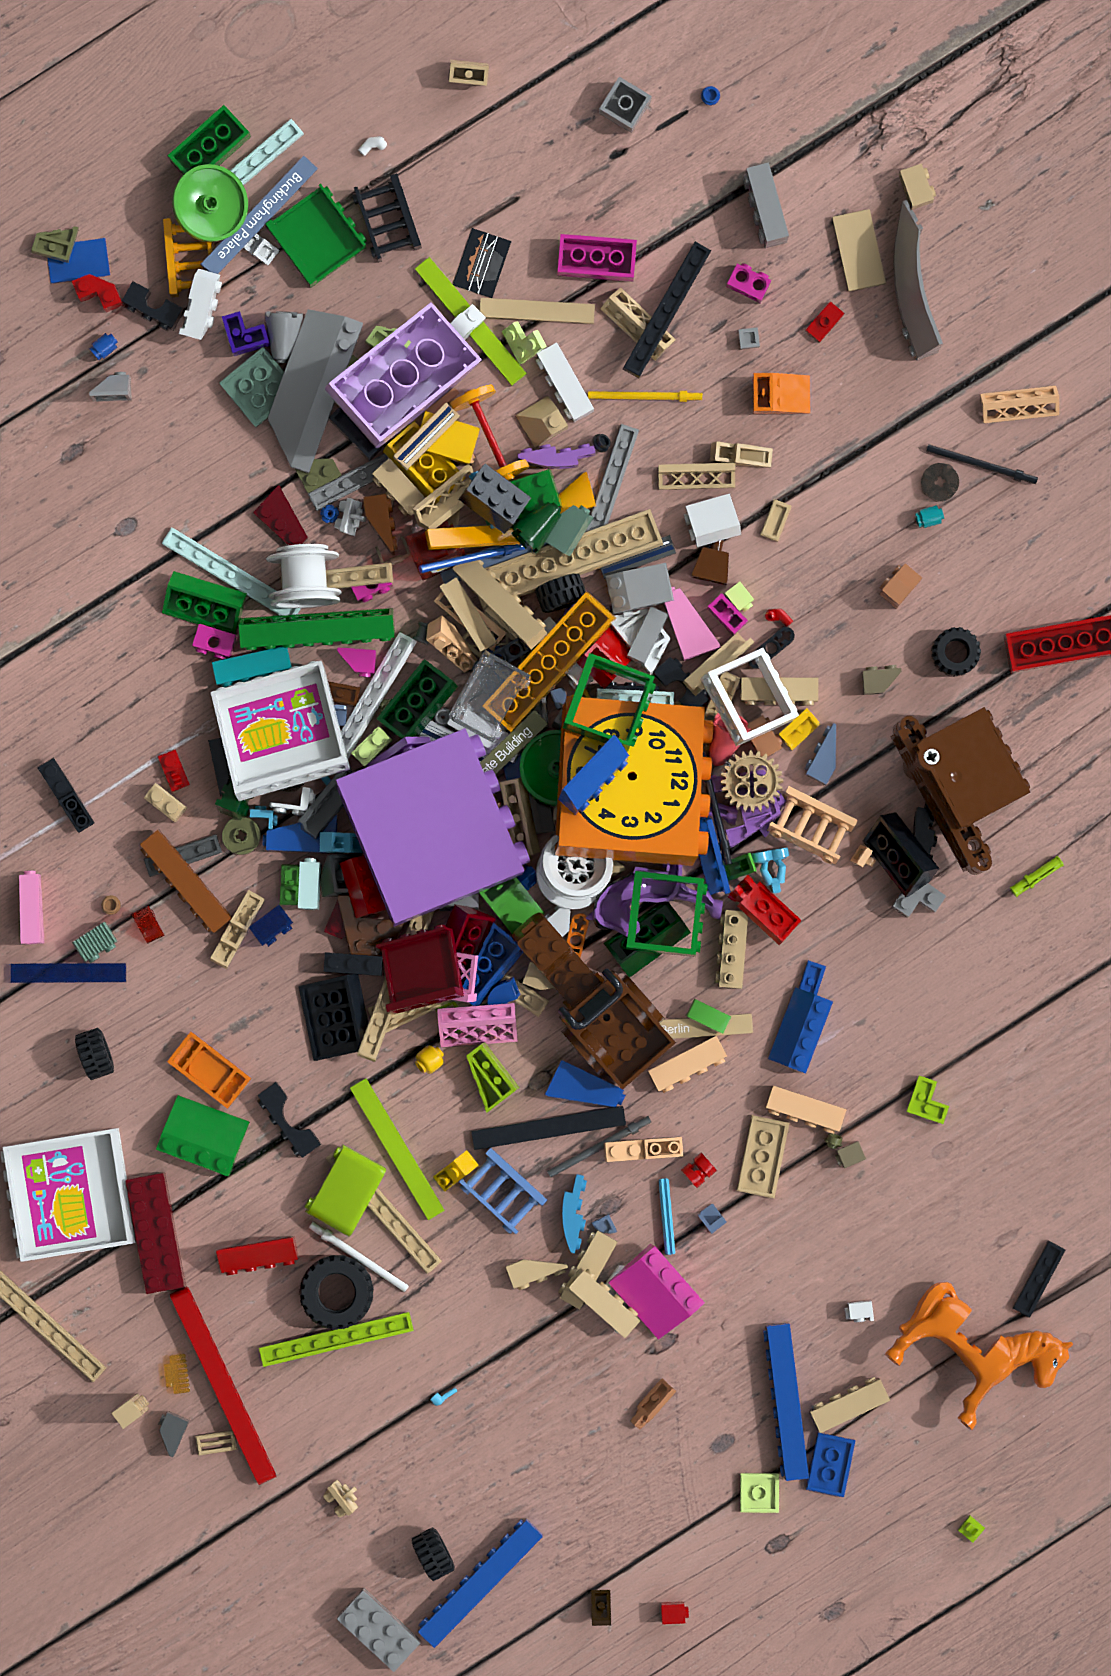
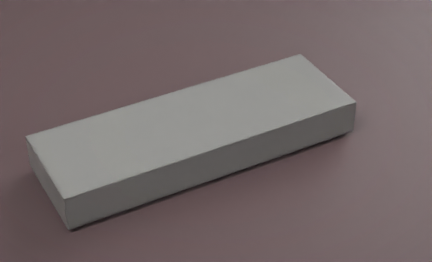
M650 607L628 652L627 658L645 665L667 620V613Z

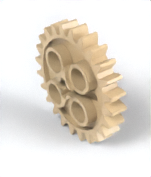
M750 750L749 756H746L743 751L741 758L735 755V762L729 759L730 767L724 766L727 773H721V777L725 778V780L721 781V785H725L722 788V792H728L725 795V799L731 798L730 805L737 803V810L743 806L744 812L751 808V812L754 813L755 808L762 812L763 805L768 809V802L775 804L773 797H780L777 791H781L782 786L778 784L783 783V779L778 778L782 775V771H776L779 765H772L774 762L773 758L767 760V754L760 757V751L755 756L752 750ZM750 765L753 766L755 781L754 798L750 797ZM759 768H764L767 772L764 776H759L756 774V771ZM745 769L747 774L741 777L737 775V771ZM742 787L748 790L745 795H739L737 791ZM759 787H764L767 789V792L760 795L756 790Z

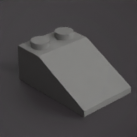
M666 563L606 576L613 613L623 614L624 612L674 601Z

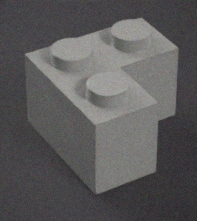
M927 883L909 897H905L901 892L891 907L907 918L918 903L932 912H936L946 895Z

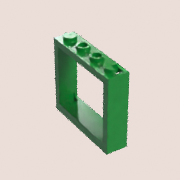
M589 653L562 728L606 744L612 737L611 735L573 722L591 669L596 667L645 685L626 741L619 739L628 752L630 746L634 747L638 736L634 735L636 729H640L644 719L641 718L643 711L646 712L650 701L647 700V697L654 692L656 684L653 683L655 676Z
M635 871L626 949L696 957V952L700 953L701 941H697L698 933L702 934L703 930L700 914L704 915L705 903H702V895L707 894L708 885L704 884V879ZM642 879L698 885L691 949L635 942Z

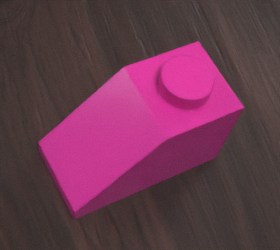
M337 648L340 656L355 673L359 674V677L370 678L371 674H375L376 650Z

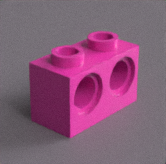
M737 263L726 287L761 304L771 280L768 279L769 276L760 271L756 273L752 271V267L749 265ZM742 273L746 276V280L739 282L736 279V275ZM761 282L764 288L762 290H755L753 284Z

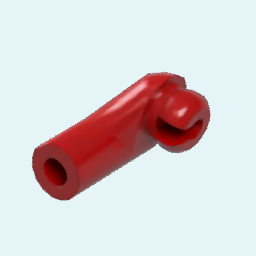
M781 608L769 609L765 614L767 621H781L786 627L793 622Z

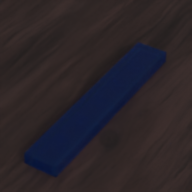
M127 963L11 964V983L127 982Z

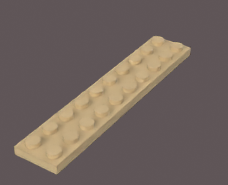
M649 509L585 532L570 557L549 545L541 548L536 555L529 552L488 568L496 575L494 579L497 582L502 581L509 588L507 592L510 595L514 593L517 597H521L535 592L534 590L538 586L553 579L573 573L585 574L663 545V542ZM479 598L482 608L485 610L488 606Z

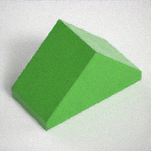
M751 853L731 859L732 864L725 865L724 863L728 881L757 871Z

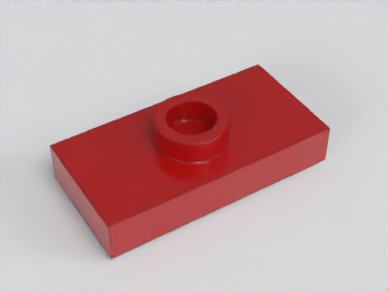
M830 301L805 331L820 343L845 313Z

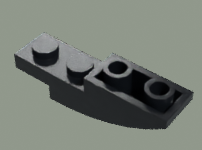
M53 757L38 766V770L77 832L80 833L95 824L55 758Z
M925 802L924 808H916L913 835L933 859V855L930 852L931 848L936 846L938 836H935L936 831L928 829L933 826L934 817Z

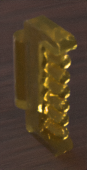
M186 1354L171 1355L169 1357L170 1363L164 1364L166 1387H173L174 1394L190 1392V1388H184L190 1386L189 1383H185L189 1382V1379L185 1378L188 1377L186 1373L188 1369H180L187 1367V1364H181L187 1362L186 1359H183L186 1357Z

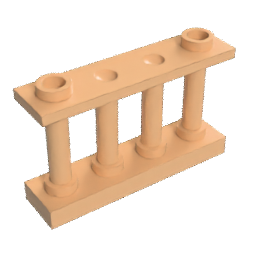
M788 786L783 796L787 802L777 824L771 822L767 831L775 838H783L821 857L824 862L836 865L840 856L835 854L844 833L845 831L852 832L858 820ZM797 805L803 808L804 812L793 833L783 827L793 807ZM816 814L820 816L821 821L812 840L809 841L801 837V834L810 815ZM832 822L838 825V830L827 850L819 846L818 843L827 824Z

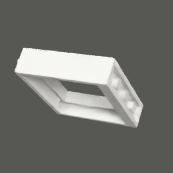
M764 648L714 669L700 678L736 746L787 724L799 716L796 706L790 700L788 691L780 681L779 674L770 662V657ZM755 659L784 716L747 733L718 675Z

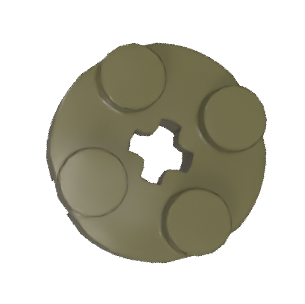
M242 816L241 820L236 818L229 820L222 832V840L225 847L238 855H246L254 851L261 839L258 825L252 819ZM242 830L243 833H247V836L244 837V841H241L240 839L236 838V835L239 834L238 831Z

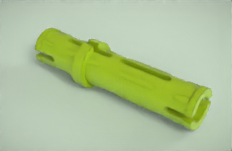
M1055 856V858L1031 874L1024 875L1022 880L1009 888L1017 898L1029 888L1033 889L1035 884L1063 867L1064 864L1058 856Z

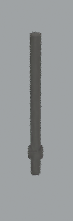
M649 1116L636 1123L633 1121L625 1129L548 1170L550 1178L604 1149V1143L617 1142L630 1134L634 1135L639 1132V1129L652 1123Z

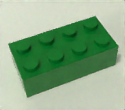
M223 105L167 156L171 163L184 175L189 170L200 165L212 164L220 166L249 140L251 135L230 110Z
M548 469L511 481L513 485L531 497L514 523L547 502L551 504L554 502L562 508L561 499L551 470ZM485 520L486 525L490 526L491 524Z

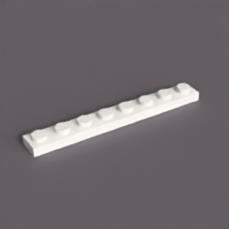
M401 632L397 635L341 731L347 759L350 757L351 752L354 750L417 641Z

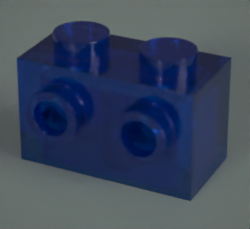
M279 904L248 928L262 946L267 944L269 947L277 941L276 937L279 934L285 935L293 929L291 925L294 922Z

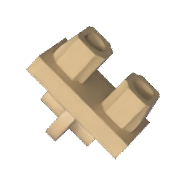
M336 1480L327 1488L328 1490L323 1495L327 1502L330 1503L335 1499L339 1503V1506L334 1509L338 1517L349 1516L358 1508L354 1502L357 1500L353 1494L357 1490L355 1486L349 1489L346 1484L342 1486Z

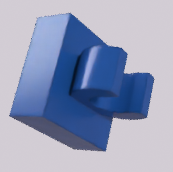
M525 864L524 868L526 870L517 879L528 891L537 883L534 868Z

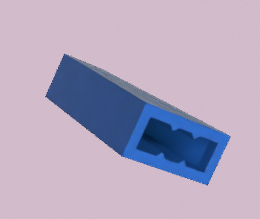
M338 815L333 818L323 832H337ZM299 823L268 830L267 835H263V846H266L267 851L333 853L320 852V836L314 839L301 830Z
M561 1060L545 1095L550 1097L616 1107L617 1104L621 1105L626 1096L621 1088Z

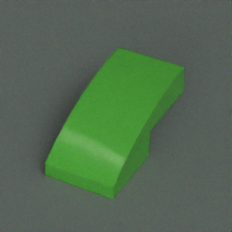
M281 865L280 905H298L300 865Z
M696 999L693 1000L686 1014L687 1017L722 1034L731 1019V1016Z

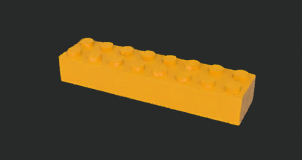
M585 592L488 699L483 707L512 732L616 620V617L589 592Z

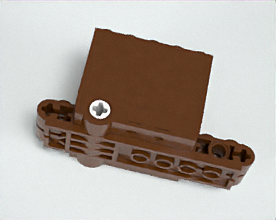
M985 707L929 737L925 735L927 732L923 724H919L912 716H906L894 725L893 735L890 736L904 761V773L907 777L914 780L962 871H968L972 875H979L991 868L992 858L989 846L986 843L984 844L981 839L982 833L980 829L974 826L973 823L1031 793L1029 790L1030 784L1026 778L1023 779L1019 764L1012 759L1010 747L1004 744L1002 732L998 727H995L992 722L993 716ZM968 844L971 845L972 850L968 848Z

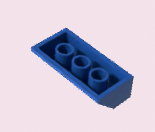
M615 735L562 789L558 800L575 815L579 811L584 812L590 805L588 801L592 797L596 799L603 791L601 787L605 783L609 785L614 780V774L617 770L621 772L628 765L627 759L629 754Z
M795 987L768 1059L806 1074L833 1001Z

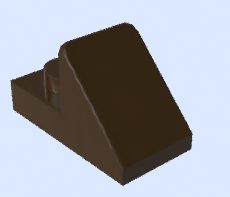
M591 1590L592 1626H611L610 1590Z

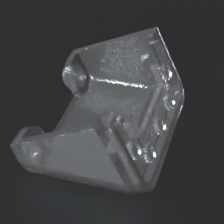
M485 650L455 702L449 718L453 722L493 743L495 739L498 740L503 731L501 729V722L518 691L529 686L531 681L529 677L531 675Z

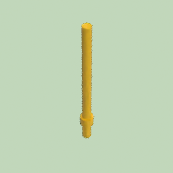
M588 391V399L679 400V402H687V400H702L703 393H687V391Z

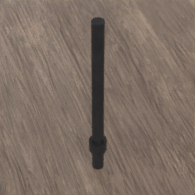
M930 444L927 446V452L1014 478L1013 480L1021 482L1022 480L1036 485L1038 477L1025 474L1024 471L1019 469L1012 470Z
M710 777V780H704L707 794L710 795L711 811L719 839L718 844L720 851H722L725 865L732 864L729 851L731 847L729 840L726 839L712 778Z

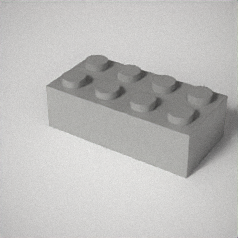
M769 162L746 168V173L743 175V184L745 190L749 189L748 202L750 208L754 207L753 220L755 226L759 225L758 238L760 244H764L766 249L787 243L789 234Z
M365 1588L337 1617L341 1624L393 1672L421 1642L413 1632Z

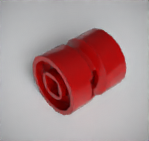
M702 1152L693 1159L694 1163H688L681 1169L696 1188L705 1182V1177L710 1178L717 1172L716 1168Z

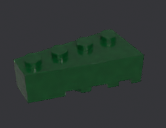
M229 774L230 782L229 784H224L221 790L222 799H217L215 806L220 813L241 820L242 816L247 815L250 798L238 801L234 792L231 775Z

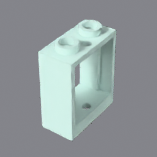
M304 858V862H300L299 909L319 910L321 864L316 859Z

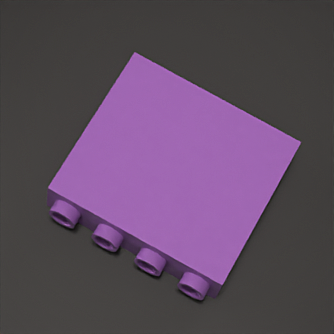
M466 728L336 780V788L393 927L521 876L524 873L522 865L530 862L522 840L513 844L507 830L515 827L509 807L505 805L498 808L493 796L494 793L501 791L494 771L491 769L483 772L478 758L486 755L482 741L478 734L469 737Z

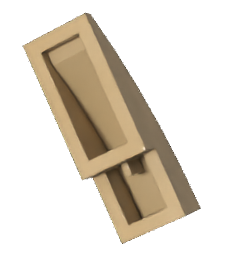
M713 442L711 443L710 462L771 468L773 448L739 443Z

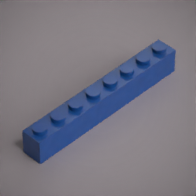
M790 1323L766 1325L763 1335L764 1342H768L769 1349L765 1351L767 1361L771 1362L768 1376L769 1380H773L774 1388H770L771 1399H775L776 1407H773L774 1419H778L775 1433L776 1438H780L781 1446H777L778 1456L783 1459V1465H780L781 1477L785 1476L786 1481L808 1479L809 1474Z
M527 1518L524 1521L519 1520L513 1527L515 1531L511 1535L507 1533L499 1541L501 1545L497 1549L493 1547L486 1554L488 1558L483 1563L480 1561L472 1569L474 1573L470 1577L466 1575L459 1582L461 1586L456 1591L452 1589L445 1597L447 1601L443 1605L439 1603L432 1610L434 1614L429 1619L425 1617L418 1624L420 1627L418 1633L434 1648L543 1537V1534Z

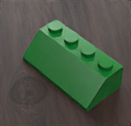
M173 571L167 585L162 614L236 634L247 593Z

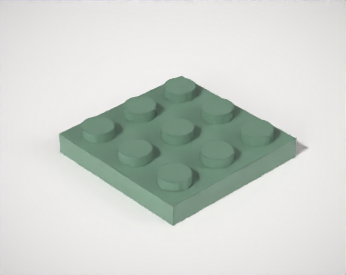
M262 347L219 384L251 423L258 427L269 417L284 371L267 350Z

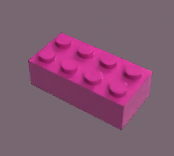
M560 234L558 276L633 282L637 240Z

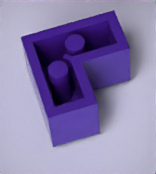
M240 311L222 316L234 356L270 346L264 324L246 329Z

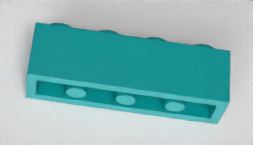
M283 646L212 662L216 684L225 688L233 686L234 682H248L252 678L269 676L273 672H283L292 667L288 648Z

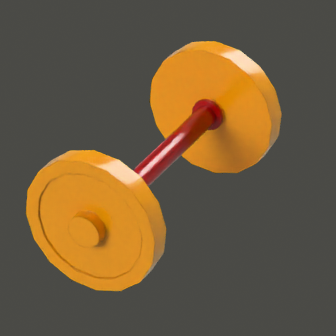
M490 384L477 389H471L454 399L449 405L456 412L472 406L500 469L495 471L510 481L514 479V476L527 470L529 464L524 459L506 465L479 403L496 393L494 386Z

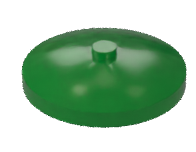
M561 730L546 731L534 737L525 747L519 764L520 778L527 792L537 801L549 806H557Z

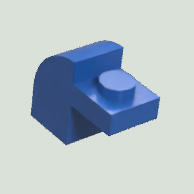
M514 977L500 981L492 989L488 996V1005L508 1004V1002L518 999L520 992Z

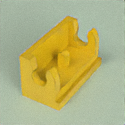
M806 708L778 735L793 750L820 726V722Z

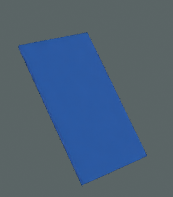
M100 238L75 242L69 263L48 258L51 283L73 281L88 274L96 277L109 276L110 269L106 239Z

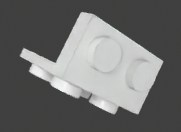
M303 787L300 806L270 802L269 806L277 813L286 814V810H289L294 815L303 816L315 801L316 794L313 793L311 788Z

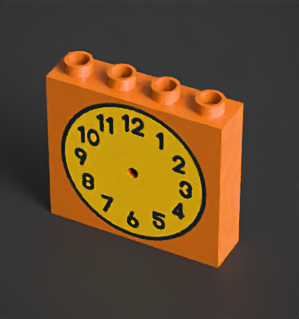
M566 696L562 707L558 798L562 789L605 745V743L562 728L573 696ZM581 697L573 722L611 736L615 735L617 738L626 741L639 702ZM649 703L647 711H643L641 718L644 719L640 729H636L634 734L638 736L634 747L630 746L627 752L629 754L627 759L628 765L621 772L617 770L614 774V780L609 785L605 783L601 787L603 791L596 799L592 797L588 801L590 805L584 812L579 811L575 815L557 799L556 835L559 836V841L555 844V855L595 859L612 858V860L685 866H693L698 858V854L706 855L709 836L708 832L699 831L700 817L708 818L710 795L701 794V780H710L712 759L711 757H703V743L712 742L713 720H704L705 707Z

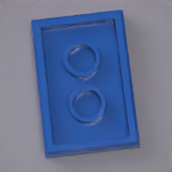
M817 1432L806 1490L844 1497L856 1440Z

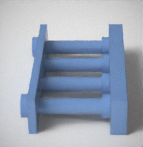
M490 1148L485 1153L488 1156L486 1158L487 1161L467 1182L461 1179L459 1181L462 1184L460 1188L467 1195L471 1192L504 1223L502 1227L508 1233L514 1232L517 1234L519 1231L515 1226L534 1205H543L547 1199ZM497 1164L502 1168L501 1174L480 1196L472 1187L492 1166ZM511 1177L516 1181L515 1187L496 1208H493L487 1202V1199L506 1179ZM520 1192H528L530 1194L528 1202L510 1221L506 1220L501 1215L504 1209Z

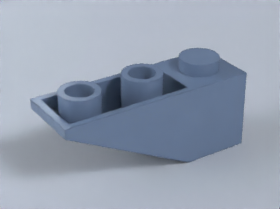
M835 723L831 727L827 726L823 733V736H825L823 743L818 742L814 753H816L813 760L809 759L804 768L807 770L805 775L825 786L836 768Z

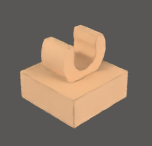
M860 845L850 861L860 867H863L865 864L872 867L876 860L870 857L873 852L872 850Z

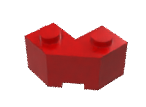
M91 274L72 281L81 303L99 296L106 313L124 306L113 283Z

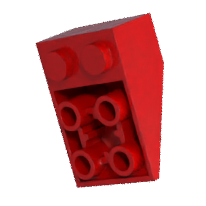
M610 626L578 660L577 664L583 669L587 657L591 653L626 666L631 661V659L627 658L630 649ZM592 667L590 676L604 689L617 676L596 667Z

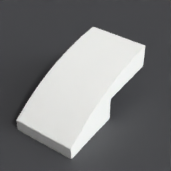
M258 234L243 248L267 266L279 252L276 247Z

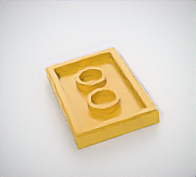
M425 411L420 428L434 413ZM455 421L426 452L466 465L470 464L480 428Z

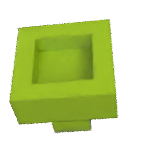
M969 1515L958 1531L974 1543L985 1527Z

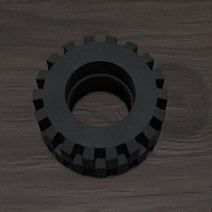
M576 573L548 581L534 590L541 610L544 613L554 612L574 605L586 592L580 574Z
M952 627L943 631L935 639L931 649V656L934 660V665L939 668L940 672H944L948 676L953 675V677L963 676L977 665L981 649L979 647L980 642L977 641L975 634H971L970 630H964L962 627ZM959 641L965 645L967 657L964 661L954 663L946 657L945 648L948 643Z
M98 1027L75 1035L77 1052L83 1069L90 1080L114 1073V1064L104 1034Z
M432 1527L412 1537L415 1553L432 1581L455 1571L450 1553L435 1528Z

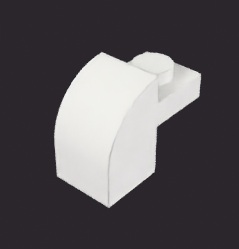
M472 304L450 324L466 340L470 333L486 317Z

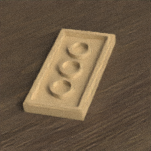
M870 209L832 217L848 292L886 284Z
M751 1115L736 1191L775 1198L789 1128L788 1122Z

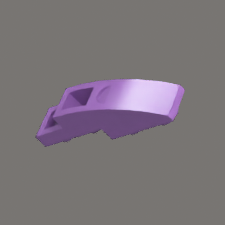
M550 444L540 446L539 450L532 451V448L521 450V453L518 454V460L525 459L529 465L540 468L569 469L578 467L577 459L595 456L596 453L594 446L589 444L578 446L579 449L576 450L564 448L559 450L560 453H556L555 446L551 447Z

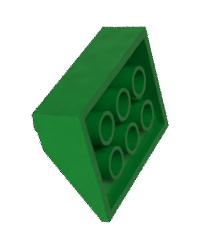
M178 1095L156 1150L225 1176H230L250 1122Z

